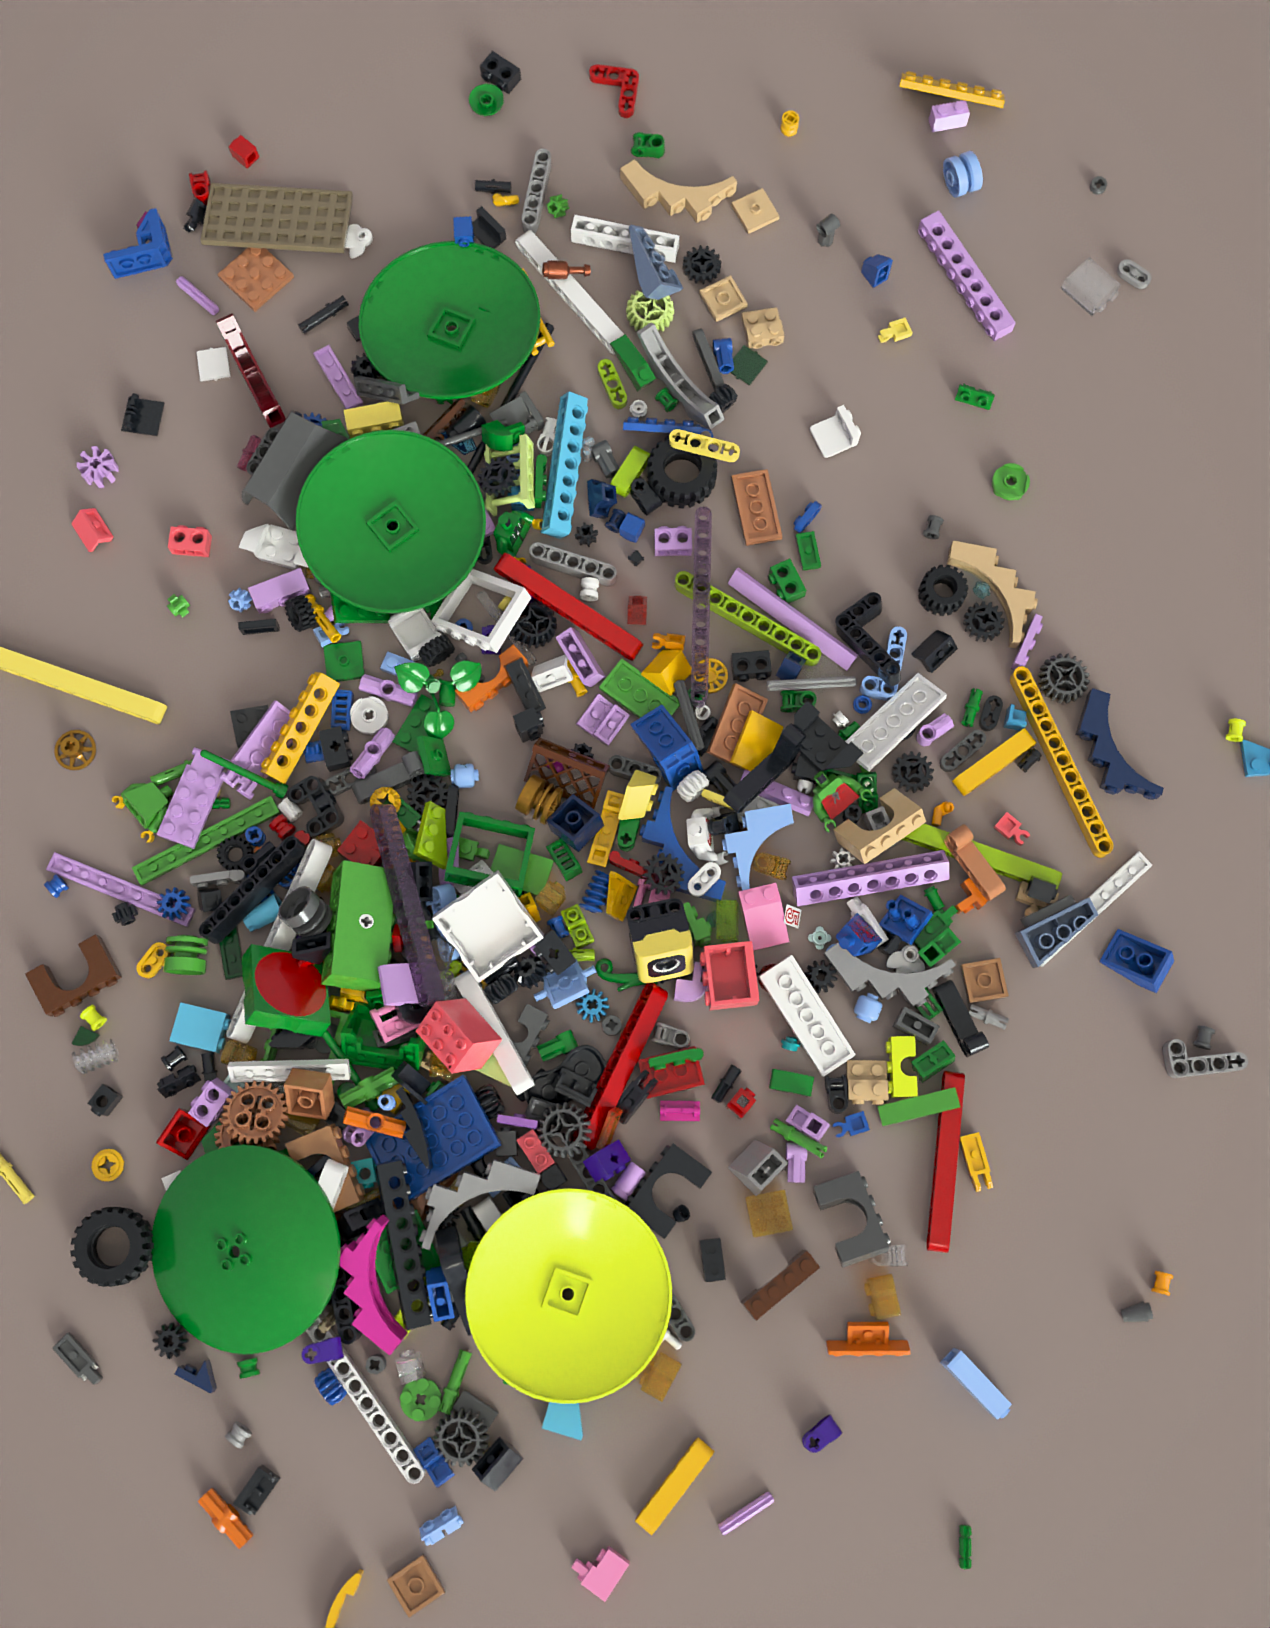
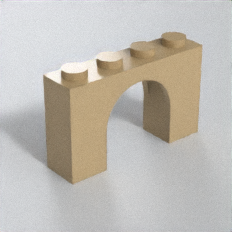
M895 788L879 798L881 806H884L887 815L892 818V821L887 826L878 830L868 831L861 829L848 819L833 829L837 842L864 864L926 823L922 808Z

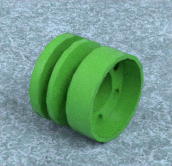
M193 935L166 937V943L174 946L165 947V951L174 954V956L164 958L163 972L179 975H204L206 973V960L198 958V955L207 954L206 949L199 948L208 946L207 939Z

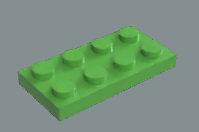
M622 658L599 686L602 692L638 718H641L660 705H663L671 716L680 707L677 697L665 693L643 677L638 669Z

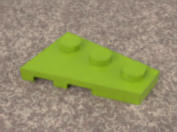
M428 801L425 803L413 854L428 862H432L433 865L444 870L448 862L445 809Z

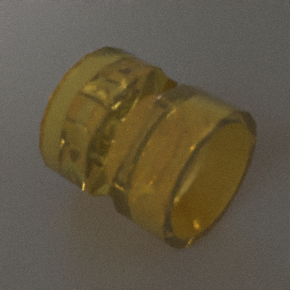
M230 1039L222 1052L221 1063L228 1065L229 1062L255 1061L258 1050L249 1045L242 1047L241 1042Z

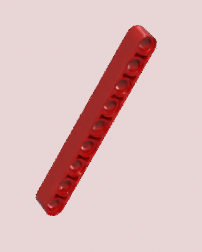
M503 553L493 568L497 574L513 584L524 587L529 595L626 659L634 661L642 649L643 643L639 639L513 556Z
M653 982L647 983L644 986L596 1086L598 1088L590 1107H586L583 1113L588 1115L584 1122H591L590 1126H586V1129L592 1130V1133H586V1137L591 1139L590 1141H583L589 1150L596 1148L608 1112L616 1107L668 998V991ZM576 1131L573 1134L574 1142L576 1141L579 1135V1131Z
M944 1071L942 1076L941 1091L955 1087L961 1107L940 1112L938 1116L926 1244L927 1250L948 1253L950 1247L965 1074L959 1072Z

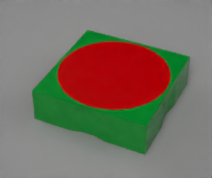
M251 944L242 956V975L245 986V1024L271 1029H286L295 1033L321 1037L331 1024L328 986L321 985L323 962L320 965L310 964L307 967L300 968L298 965L300 960L293 958L291 951Z

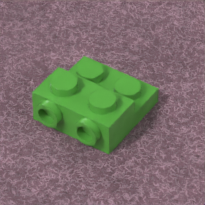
M689 902L684 903L683 906L694 947L699 945L702 948L710 945L712 941L710 936L713 931L709 921L705 922L704 917L697 919L698 914L695 906H691Z

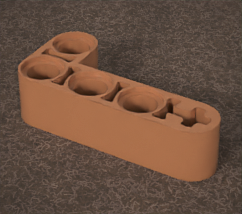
M962 824L946 836L944 843L982 895L988 901H991L1004 892L1006 887L972 842L974 837L970 829L965 824Z

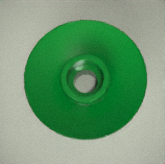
M481 84L475 87L469 95L471 109L482 116H490L497 113L504 103L503 93L492 84Z

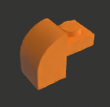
M970 877L960 884L968 898L957 904L955 908L958 910L957 914L962 911L966 914L975 907L979 910L988 901Z

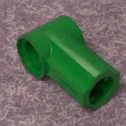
M568 1030L555 1036L554 1039L538 1045L537 1049L543 1062L561 1054H568L571 1050L578 1047L572 1030Z

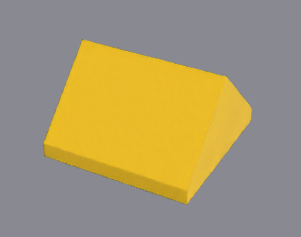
M662 649L641 672V675L672 696L676 691L674 683L678 680L685 681L692 673V669L682 650Z

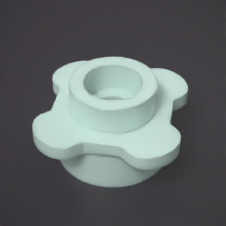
M819 926L813 934H809L808 940L816 945V949L821 950L827 942L831 941V935L827 934L823 927Z

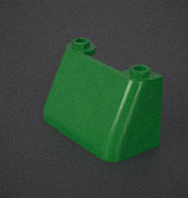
M355 1002L353 1010H351L341 1030L342 1052L349 1059L350 1064L388 1069L393 1066L396 1070L403 1061H406L418 1071L426 1046L422 1038L416 1033L417 1038H411L409 1041L385 1049L378 1048L372 1032L377 1029L369 1012L371 1010L370 1006L366 1003Z

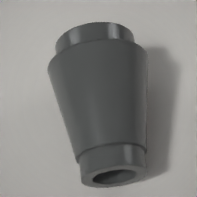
M1142 1301L1121 1310L1124 1322H1149L1150 1319H1153L1149 1302L1144 1303Z

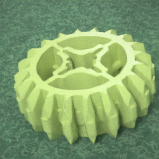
M638 290L636 295H631L630 300L627 302L626 313L627 319L630 321V325L634 326L635 331L644 328L649 323L655 324L657 330L662 332L665 330V327H669L670 322L673 321L674 304L673 301H670V296L655 300L646 298ZM636 312H638L639 315H642V316L644 317V319H642L640 316H638V314H637Z

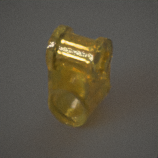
M762 852L756 855L752 865L754 870L779 880H786L788 865H791V860ZM760 858L764 859L767 862V866H759L757 860Z

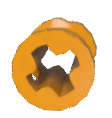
M1155 1271L1156 1279L1151 1291L1170 1296L1168 1290L1173 1275Z

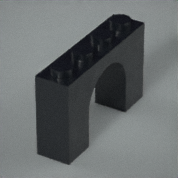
M674 1143L671 1147L667 1144L661 1152L663 1156L659 1163L657 1161L654 1162L649 1169L651 1175L648 1179L643 1178L637 1186L640 1190L636 1196L631 1194L625 1203L649 1228L664 1239L677 1222L655 1205L652 1189L656 1180L662 1175L675 1173L683 1176L697 1188L701 1189L712 1173Z

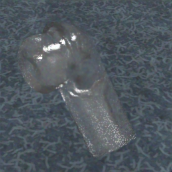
M591 436L584 438L582 441L583 460L587 463L592 460L591 446L595 445V441Z

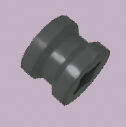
M609 1015L604 1018L602 1029L606 1035L616 1036L620 1033L622 1023L617 1016Z

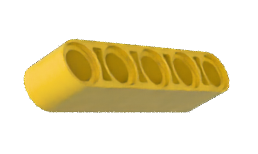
M1024 728L952 780V783L964 797L1031 749L1037 742Z
M699 1437L696 1438L639 1513L635 1522L652 1535L712 1457L714 1450Z

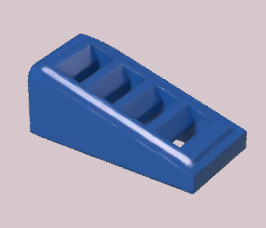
M337 690L332 698L331 728L341 726L343 731H350V710L353 706L354 698L352 691ZM339 698H347V700H338V699H339ZM338 705H347V708H339ZM337 713H346V716L337 715ZM336 720H344L346 724L336 723Z

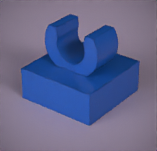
M320 740L309 742L306 745L304 754L307 764L325 760Z

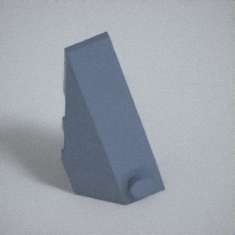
M630 225L629 232L638 281L643 295L646 298L659 300L681 291L683 287L673 269L669 270L665 265L664 261L666 259L664 256L655 251V244L644 228Z

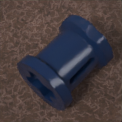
M614 508L611 518L605 523V527L614 533H619V528L626 514Z

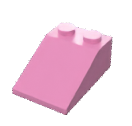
M772 883L739 891L737 898L748 940L752 941L753 951L788 943L789 938L786 924L784 923V913L777 884Z

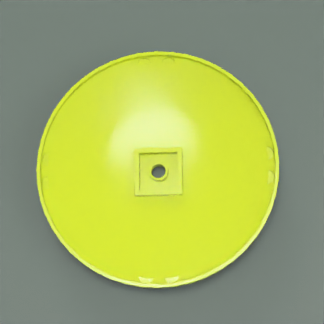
M558 1189L536 1194L519 1202L503 1213L488 1229L477 1246L469 1267L466 1282L465 1303L469 1328L477 1348L488 1365L500 1378L518 1391L536 1399L561 1404L589 1402L616 1392L637 1377L649 1364L662 1343L668 1327L672 1306L671 1275L666 1257L656 1236L648 1225L630 1208L611 1197L582 1189ZM566 1288H570L573 1291V1297L570 1300H564L562 1297V1292Z

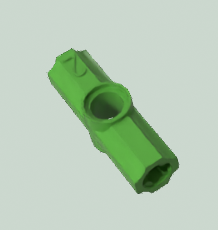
M392 1066L376 1076L367 1077L360 1081L357 1086L339 1095L345 1109H347V1106L354 1108L365 1101L369 1102L382 1095L383 1091L397 1085L398 1082L391 1076L395 1072V1068Z

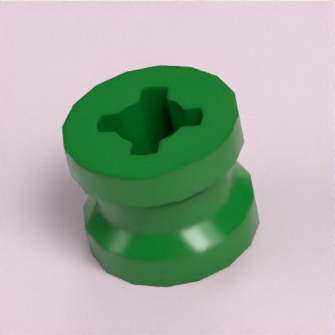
M257 1357L237 1362V1367L240 1368V1379L260 1374V1370L256 1365L258 1362Z

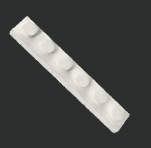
M349 1059L229 1062L228 1064L231 1083L253 1082L254 1080L256 1082L286 1081L292 1068L330 1073L332 1080H350L351 1077Z

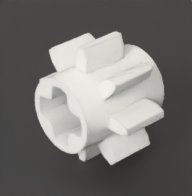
M840 848L839 853L835 851L832 853L835 859H831L830 863L835 864L834 869L852 866L850 862L854 861L855 858L850 857L849 851L845 852L843 848ZM844 857L846 860L841 864L839 860Z

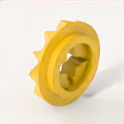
M381 787L375 790L370 797V807L380 817H391L400 809V796L397 791L390 787ZM387 794H389L388 801L393 805H386L382 810V803L378 799H385Z
M104 1149L93 1158L92 1172L101 1181H113L120 1177L124 1170L125 1161L116 1150ZM107 1159H109V1162L116 1163L110 1167V1171H108V1168H101V1166L107 1164Z

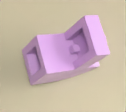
M700 962L694 963L692 981L676 980L674 1001L693 1002L703 996L707 986H703V982H700L705 968L701 967Z
M798 1105L795 1106L786 1120L788 1124L817 1142L821 1140L830 1126L829 1123L814 1113H809Z

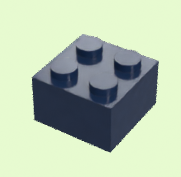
M574 794L546 820L551 832L577 852L604 826L600 814Z

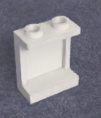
M423 608L405 613H396L388 620L393 633L414 662L421 659L418 654L421 647L425 646L426 642L429 643L431 639L441 635L435 629Z

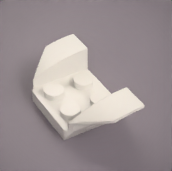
M265 524L246 531L242 537L239 548L253 552L261 561L293 570L298 569L299 565L308 567L300 550L296 531L272 524Z

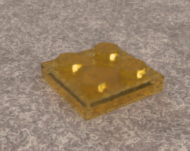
M785 1189L745 1197L753 1238L793 1230Z

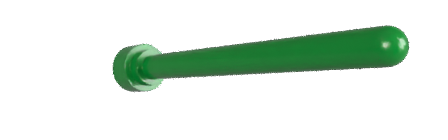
M201 750L200 752L203 758L271 789L272 793L275 794L274 796L280 799L285 796L289 785L269 781L207 750Z
M326 1030L322 1037L336 1058L347 1059L329 1031ZM349 1062L350 1078L355 1086H357L362 1080ZM377 1098L369 1102L365 1101V1107H369L372 1112L380 1107Z

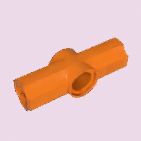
M347 1106L343 1118V1124L401 1139L406 1128V1122L403 1120ZM372 1117H377L380 1121L377 1128H373L370 1125Z
M213 1487L199 1499L198 1503L211 1516L213 1525L221 1533H225L238 1549L243 1547L254 1536L240 1519L238 1511L231 1504L226 1503Z

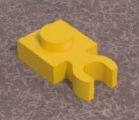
M330 995V1010L337 1012L353 1010L355 1002H348L346 998Z

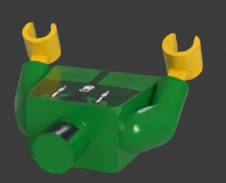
M514 510L511 513L505 511L503 515L499 516L498 524L493 533L497 551L501 555L507 553L516 558L515 556L531 527L530 524H532L534 529L541 530L542 528H540L539 523H542L543 519H534V516L522 510ZM516 558L523 564L527 563L525 558Z

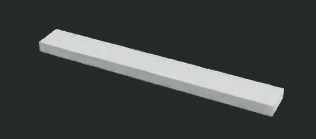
M1140 851L1089 896L1098 914L1104 911L1152 866ZM1081 931L1076 933L1067 943L1061 946L1052 956L1046 959L1044 963L1040 965V967H1043L1051 958H1053L1064 946H1066Z

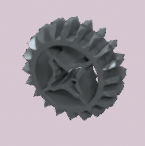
M1060 653L1057 657L1053 655L1050 657V660L1046 659L1045 665L1040 667L1041 672L1038 673V677L1041 678L1038 684L1043 685L1040 691H1047L1045 697L1051 695V701L1058 698V703H1062L1064 699L1066 704L1070 700L1075 702L1078 699L1077 697L1081 698L1084 695L1083 692H1086L1088 689L1086 685L1090 683V680L1086 679L1090 673L1084 672L1087 666H1081L1082 660L1079 662L1075 661L1076 656H1073L1071 659L1069 653L1064 657ZM1060 666H1065L1069 669H1063ZM1050 672L1052 673V676L1055 679L1054 684L1051 682ZM1073 673L1077 677V684H1075L1076 681L1073 679ZM1067 674H1069V675L1067 676V678L1065 679V681L1062 680V681L1059 683V681L1061 680V678H1062L1063 676L1065 677ZM1062 687L1065 688L1067 691H1063L1058 688Z
M564 1103L563 1107L560 1104H556V1111L553 1107H549L551 1114L543 1113L546 1120L540 1119L539 1123L543 1124V1128L539 1127L537 1129L543 1132L542 1135L538 1136V1139H545L541 1144L542 1147L548 1146L546 1151L548 1153L553 1151V1156L558 1157L560 1154L561 1158H566L567 1153L569 1157H574V1151L580 1154L579 1146L586 1148L587 1146L583 1141H590L591 1139L586 1137V1133H592L591 1129H586V1126H590L591 1122H584L588 1115L582 1114V1108L576 1110L575 1104H572L570 1108L568 1103ZM564 1114L573 1115L578 1123L569 1124ZM558 1117L557 1126L550 1131L553 1121ZM563 1126L570 1128L566 1135L558 1133L561 1132ZM579 1131L576 1141L571 1144L573 1142L572 1135L574 1132ZM560 1136L566 1147L556 1145L552 1137Z
M460 1408L458 1412L455 1409L451 1410L450 1415L445 1413L443 1415L444 1419H440L438 1421L439 1426H436L434 1429L438 1434L433 1439L439 1441L435 1444V1448H441L438 1456L444 1454L446 1456L444 1462L451 1459L452 1466H455L457 1461L459 1467H463L465 1463L471 1466L472 1460L478 1462L479 1456L485 1454L484 1449H487L489 1445L485 1441L490 1438V1435L484 1434L488 1427H482L485 1420H477L479 1413L471 1416V1409H468L466 1414L463 1408ZM458 1422L456 1431L447 1434L448 1426L451 1423ZM467 1424L472 1427L474 1432L467 1428ZM476 1441L475 1449L465 1453L467 1444ZM449 1443L453 1444L456 1447V1451L450 1446Z

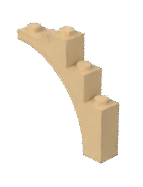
M635 159L620 168V179L643 209L654 206L657 201L661 203L670 216L680 213L686 208L696 223L709 218L712 206L718 205L726 197H731L736 192L737 180L733 176L719 183L699 187L667 183L651 175Z
M952 541L949 548L947 565L961 568L975 575L994 592L1003 606L1007 617L1009 647L1017 648L1024 640L1025 632H1022L1023 625H1026L1027 615L1033 609H1036L1038 601L1035 598L1036 592L1016 588L1018 583V577H1015L1016 570L997 567L999 556L996 555V548Z

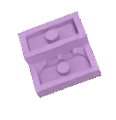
M598 693L576 725L609 746L630 715Z
M419 963L378 966L384 1005L401 1006L405 1003L422 1004L426 1002Z

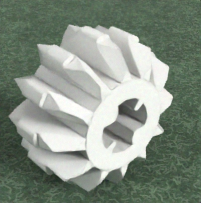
M699 770L692 771L691 774H688L679 783L677 792L686 802L694 801L701 795L703 789L709 786V780Z

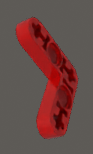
M598 64L591 66L589 69V79L593 83L621 87L618 105L619 115L623 118H630L635 109L639 84L638 72L634 69ZM612 73H615L619 77L616 79H611L609 76ZM630 77H633L632 85L629 84ZM626 91H632L633 95L626 96L624 95V93ZM626 103H628L627 111L624 110Z

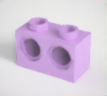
M661 526L654 528L655 556H692V528H687L686 526H679L677 528ZM661 538H666L668 542L662 543L659 540ZM685 538L687 541L681 543L678 541V539Z
M219 1078L211 1081L208 1080L201 1088L202 1094L195 1097L190 1104L192 1108L188 1114L205 1127L215 1123L223 1111V1106L228 1104L226 1098L232 1099L231 1091L236 1093ZM214 1089L219 1092V1098L213 1094ZM202 1105L207 1107L208 1113L202 1110Z

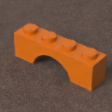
M514 644L499 655L500 671L494 679L485 683H477L473 689L466 692L455 690L457 698L470 713L474 710H479L487 699H493L502 687L506 688L512 683L504 665L522 657L526 667H529L528 660Z

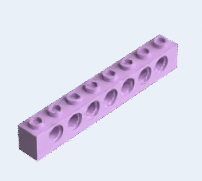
M940 211L923 218L918 228L919 235L925 239L929 250L934 252L938 263L946 270L948 278L953 280L957 291L965 298L967 306L972 308L976 319L984 326L986 334L989 337L991 336L993 341H996L1012 332L1016 322Z
M944 850L793 876V895L798 907L949 880V860Z

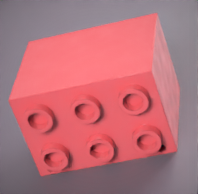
M752 941L704 946L703 952H700L699 956L700 965L705 968L702 974L703 986H707V991L704 994L705 1006H709L710 1010L757 1005L760 1000Z
M466 998L436 1001L416 1029V1033L451 1073L481 1069L502 1041V1038Z

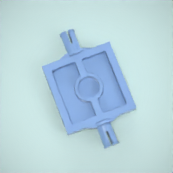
M577 960L559 975H556L555 972L553 974L548 972L546 976L542 977L544 979V990L533 994L534 998L538 1002L548 997L552 1007L557 1009L589 993L587 977L597 973L594 965L583 970Z

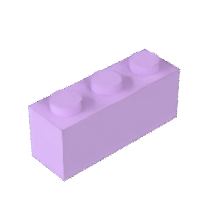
M301 568L248 588L259 614L271 612L273 608L278 606H286L285 602L288 599L299 595L306 596L312 594Z
M570 627L556 637L584 685L592 687L606 677L578 630Z

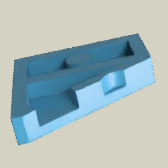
M1247 740L1240 742L1245 777L1270 775V749Z

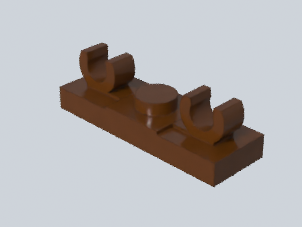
M462 398L457 399L423 435L435 440V437L444 440V436L438 432L441 429H447L452 424L451 420L453 418L457 420L460 417V412H465L466 408L462 407L466 402Z

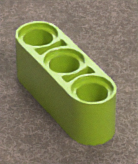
M636 445L632 448L610 485L616 486V494L624 498L628 496L631 491L632 482L641 476L647 466L648 458L650 457L649 452Z

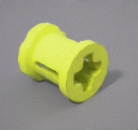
M1236 718L1229 719V731L1226 734V739L1232 742H1242L1243 727L1246 726V721Z
M90 1005L80 1014V1018L85 1019L91 1025V1029L96 1031L105 1024L107 1018L105 1016L102 1017L95 1010L96 1007L94 1005Z

